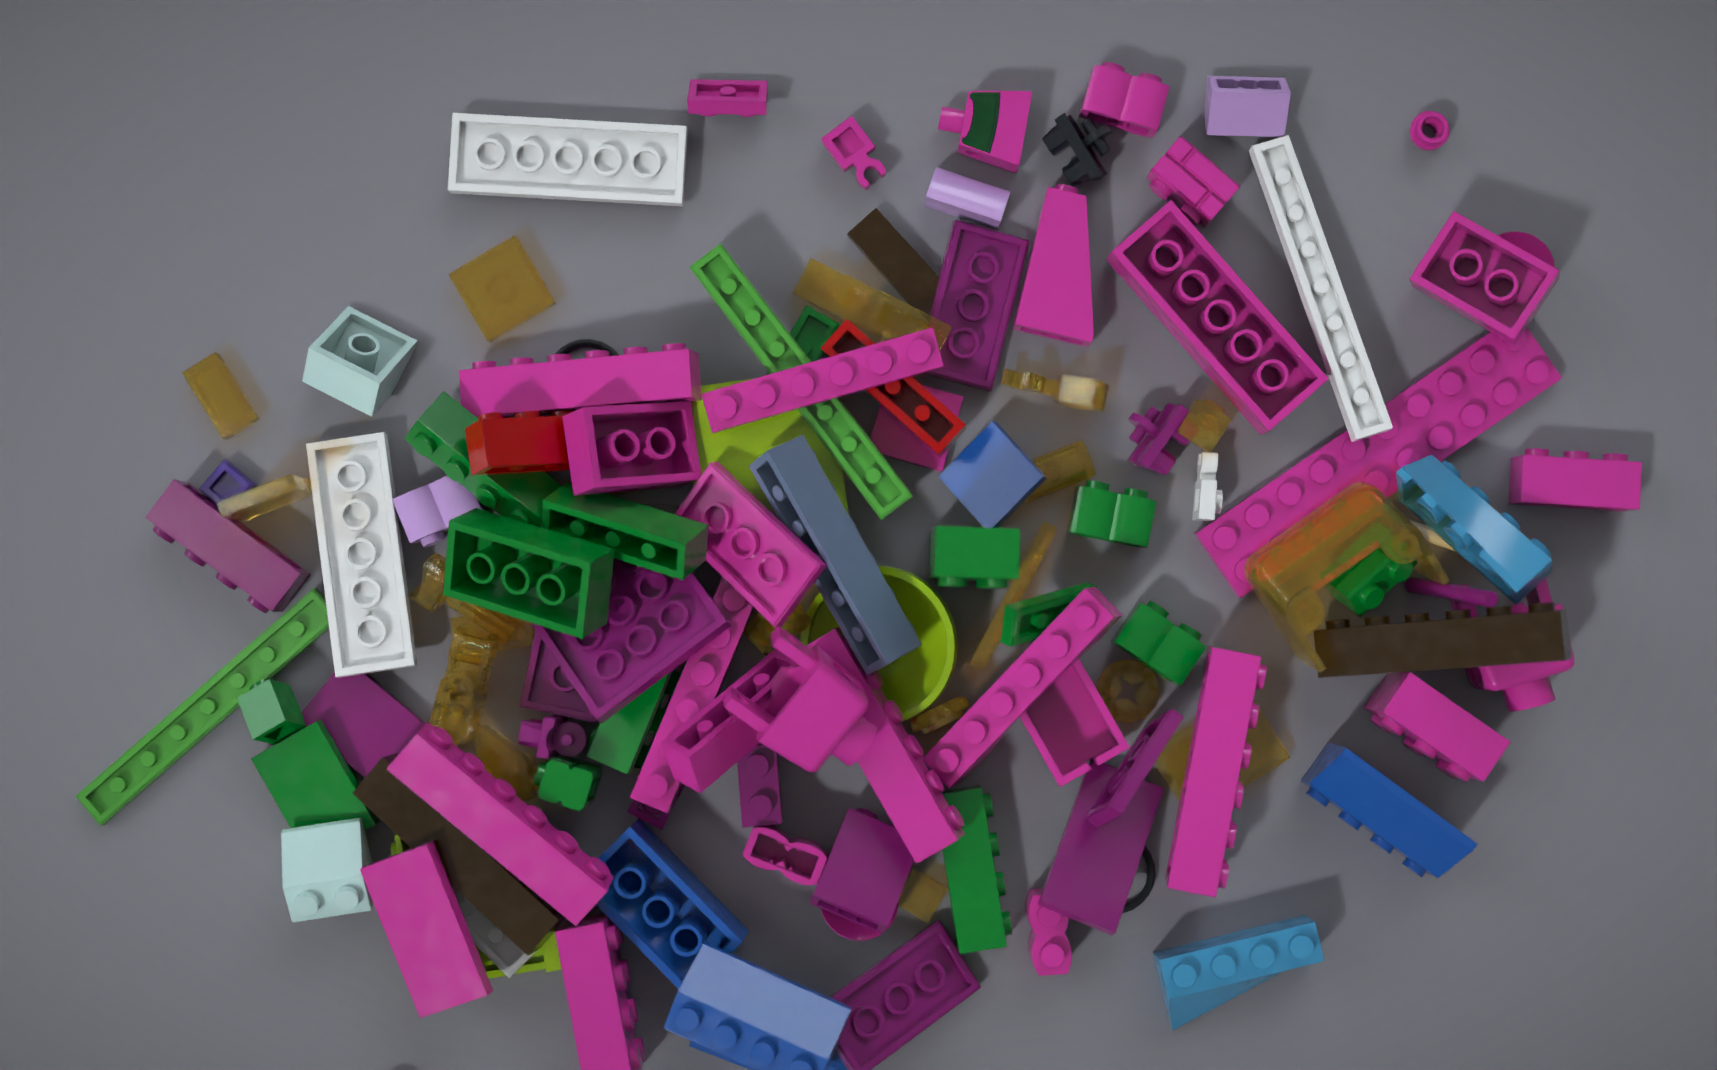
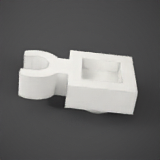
M1202 452L1198 454L1193 521L1215 520V513L1220 514L1223 493L1222 490H1217L1216 480L1218 453Z

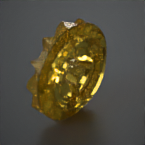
M1128 659L1109 665L1101 673L1096 687L1113 719L1128 723L1146 718L1157 706L1160 693L1156 675L1144 663ZM1120 676L1129 684L1143 683L1134 692L1138 705H1135L1128 698L1114 701V698L1119 696L1118 693L1123 690L1122 682L1119 679Z
M958 696L914 717L910 723L913 733L921 730L922 734L925 735L961 718L965 714L964 709L970 707L966 697Z

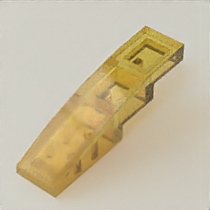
M810 258L793 292L794 295L843 320L848 319L854 325L885 340L933 327L940 351L952 326L883 291L880 292L847 274L843 275Z

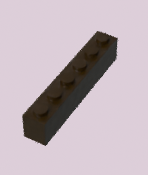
M1554 602L1528 604L1529 612L1512 613V606H1497L1486 608L1487 615L1471 617L1470 609L1445 611L1446 619L1430 620L1429 612L1405 614V622L1390 623L1389 616L1364 618L1365 625L1350 626L1349 619L1325 621L1326 628L1313 631L1318 678L1566 661L1572 658L1567 609L1555 610Z
M398 753L382 757L355 789L353 794L411 848L433 841L450 884L527 956L539 950L566 917L391 774L387 768L399 755Z

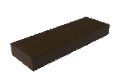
M875 208L847 233V237L923 321L926 322L930 316L939 276L880 211Z

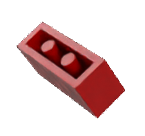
M560 410L551 413V416L543 417L539 416L538 411L520 412L515 414V418H503L501 412L479 415L478 421L465 428L471 476L570 470L563 416L575 410Z

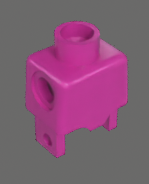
M1546 578L1526 595L1528 604L1553 602ZM1456 584V585H1461V586L1469 587L1468 584ZM1449 600L1452 610L1470 609L1471 617L1478 616L1474 604ZM1523 603L1511 605L1512 613L1529 612V607ZM1554 603L1555 610L1563 609L1562 603ZM1571 645L1572 658L1566 661L1468 667L1464 669L1470 684L1475 689L1487 691L1502 690L1507 710L1514 712L1538 707L1554 701L1556 698L1549 676L1570 670L1575 664Z
M777 626L771 634L772 646L797 663V665L781 667L771 679L772 697L764 709L732 686L723 695L724 708L754 728L757 741L806 771L816 772L831 754L847 766L853 765L869 748L877 732V727L862 717L868 708V701L862 683L817 644L810 649L783 628Z

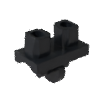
M1063 113L1055 119L1057 125L1042 140L1053 156H1057L1071 146L1078 157L1062 168L1063 174L1070 185L1077 186L1090 179L1100 180L1108 173L1092 149V146L1096 147L1101 157L1111 151L1105 141V138L1113 132L1109 124L1097 128L1091 117L1081 123L1088 135L1085 137L1072 115L1067 116Z

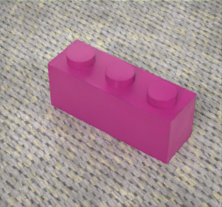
M1525 449L1524 455L1511 458L1509 504L1610 511L1640 510L1642 462L1628 461L1627 454L1606 453L1603 454V460L1588 459L1589 452L1564 451V457L1549 456L1548 449Z

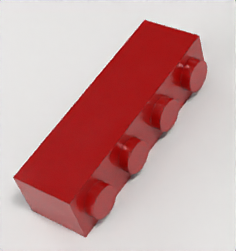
M846 319L824 343L821 350L826 357H831L875 343L852 322ZM913 377L864 390L939 458L966 430V424Z

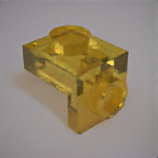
M1198 398L1187 408L1189 412L1178 428V434L1206 452H1211L1232 419L1223 414L1225 410L1218 404L1208 399L1202 401Z
M799 603L781 628L792 636H796L806 629L812 619L804 612L803 607ZM758 612L746 626L743 634L765 656L776 649L772 646L771 634L776 627Z

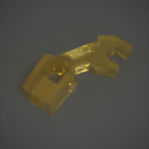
M1004 369L1001 381L1002 385L1012 389L1055 397L1054 403L1071 408L1104 412L1109 385L1098 379L1063 374L1059 376L1058 381H1054L1031 372L1024 371V373H1019L1011 369Z

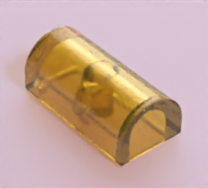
M1082 440L1031 459L1047 479L1022 505L1096 476L1092 459Z

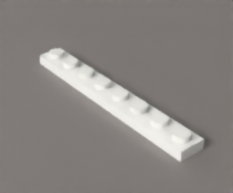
M1286 135L1253 145L1249 149V153L1351 442L1387 432L1393 426L1290 137Z

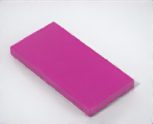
M711 462L675 512L676 515L709 525L706 561L774 627L783 626L827 566L822 559L719 462Z
M433 841L360 868L420 1018L485 997L493 992Z

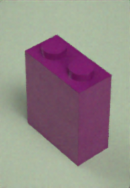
M849 808L841 822L809 904L879 934H883L889 926L914 862L894 824L891 826L879 821L878 816L867 809L857 808L853 810Z

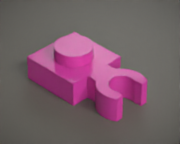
M850 116L821 138L822 145L844 173L852 167L855 168L857 182L864 190L870 188L868 180L864 177V173L867 170H876L881 178L886 176L884 165L879 160L869 158L868 155L875 150V145L853 116Z

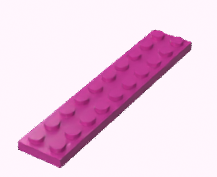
M1528 328L1515 346L1492 332H1488L1385 403L1393 426L1391 430L1351 442L1348 430L1346 429L1198 530L1194 535L1238 598H1242L1397 492L1396 472L1401 467L1430 455L1442 461L1562 379V377Z

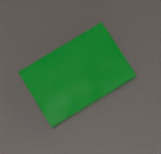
M322 719L251 758L290 828L361 817L364 829L367 830L380 822L378 817L353 794L359 784Z

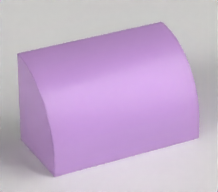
M1207 76L1205 92L1206 134L1262 137L1285 136L1291 97L1286 79L1273 77Z
M936 167L925 197L924 206L998 230L1011 191Z

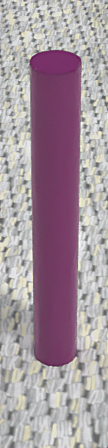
M1409 577L1405 583V588L1408 592L1485 607H1494L1498 601L1496 592L1416 577Z

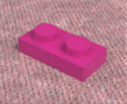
M690 79L687 98L688 114H700L707 117L717 114H737L742 117L766 115L768 81Z

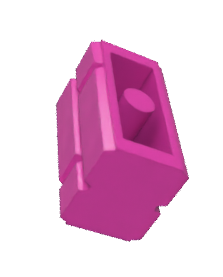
M1179 136L1146 176L1151 181L1149 188L1163 200H1167L1170 197L1181 207L1180 211L1194 226L1200 223L1206 227L1240 188L1238 183L1182 136Z

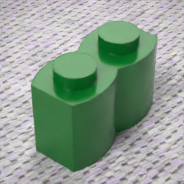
M1087 480L1086 486L1079 485L1075 488L1067 533L1133 547L1148 548L1157 501L1147 499V491L1125 488L1124 494L1109 491L1110 484Z
M1149 601L1147 605L1136 603L1111 642L1176 686H1181L1206 649V646L1199 641L1202 635L1185 623H1181L1179 627L1166 619L1169 612L1152 601Z

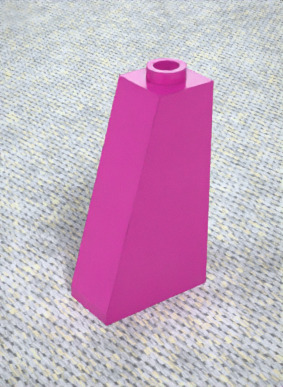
M1056 184L1055 188L1048 187L1044 195L1012 329L1089 347L1093 341L1094 327L1087 197L1078 194V189L1075 187Z

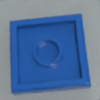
M991 421L938 476L977 521L986 528H999L1047 479L1044 473L1003 428L994 421Z

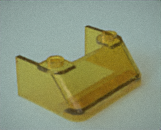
M1365 482L1351 484L1267 543L1248 558L1244 568L1248 583L1296 657L1319 673L1325 670L1326 667L1306 637L1322 624L1325 617L1324 605L1316 592L1381 547L1387 558L1399 564L1410 563L1416 559L1418 564L1415 566V569L1419 574L1443 585L1451 581L1421 532L1377 487Z

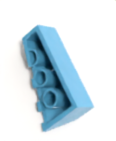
M1433 455L1401 467L1396 472L1398 500L1514 604H1518L1551 573L1552 559L1550 558L1551 552L1539 540L1533 538L1530 541L1519 531L1521 529L1520 525L1511 515L1506 512L1499 514L1489 505L1491 503L1490 499L1481 489L1476 486L1470 488L1460 480L1461 475L1451 463L1446 460L1441 463Z
M1305 915L1152 952L1172 1031L1286 970L1325 961L1316 924Z

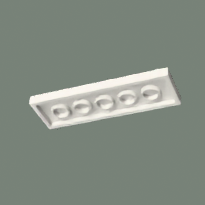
M452 113L448 191L453 194L683 206L688 129L687 126Z
M385 432L307 443L306 449L335 677L341 678L418 666L399 519L392 501L396 496L388 435Z

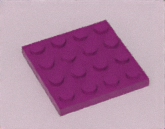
M615 558L606 625L581 639L531 623L595 719L601 724L731 626L693 572L684 580Z

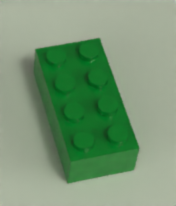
M475 508L449 520L443 595L583 639L607 624L615 549Z
M936 526L930 532L929 579H937V587L960 588L967 586V581H976V588L978 589L1008 588L1009 581L1019 579L1020 529Z

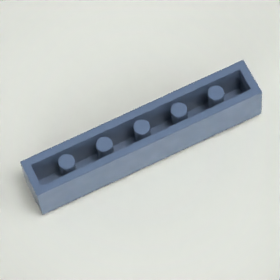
M801 435L767 450L752 462L749 468L778 519L827 564L814 583L866 675L872 674L921 646L922 644L916 635L913 625L905 616L893 590L888 586L876 564L874 556L867 549L856 529L854 521L846 512L833 484L829 482L817 460L815 452L809 446L805 437Z

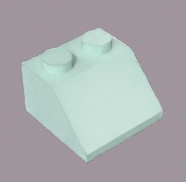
M348 306L308 348L302 382L372 417L391 396L416 348L417 340Z
M361 817L282 830V883L292 923L372 910L373 901L360 871V868L373 863Z

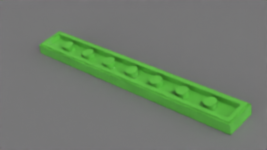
M721 243L689 267L770 374L811 362ZM839 398L797 409L880 520H883L913 497Z
M313 588L75 796L100 826L106 825L239 709L240 705L237 698L250 691L252 684L263 679H273L329 630L325 596L318 588Z

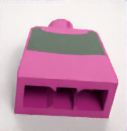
M969 91L965 110L942 106L938 130L960 134L959 154L1012 173H1017L1021 160L1032 92Z

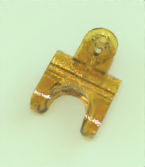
M461 626L457 627L453 635L445 677L441 679L429 722L433 727L437 726L444 729L452 737L453 743L456 746L468 743L478 735L488 695V677L494 665L499 642L498 635L490 634L485 639L467 634V628ZM466 647L480 650L481 653L467 650ZM461 682H462V687L468 689V694H467V695H465V694H466V693H465V690L460 689V683H461Z

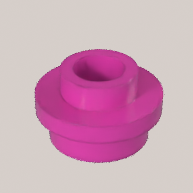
M1425 111L1417 115L1411 122L1409 129L1412 142L1418 148L1427 151L1441 147L1447 141L1450 133V127L1446 118L1435 111ZM1423 126L1432 127L1434 137H1426L1423 134Z

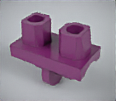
M1167 403L1161 412L1151 406L1144 417L1133 412L1128 420L1136 428L1129 436V439L1137 444L1127 460L1136 467L1150 469L1159 474L1167 475L1176 463L1177 458L1166 451L1164 446L1171 437L1179 444L1187 445L1198 431L1193 422L1186 417L1189 410L1181 404L1174 406Z
M556 714L545 716L543 720L531 718L529 721L522 720L518 737V745L537 748L536 757L545 759L558 755L566 757L578 755L585 749L588 741L587 733L580 724L567 722L568 717Z

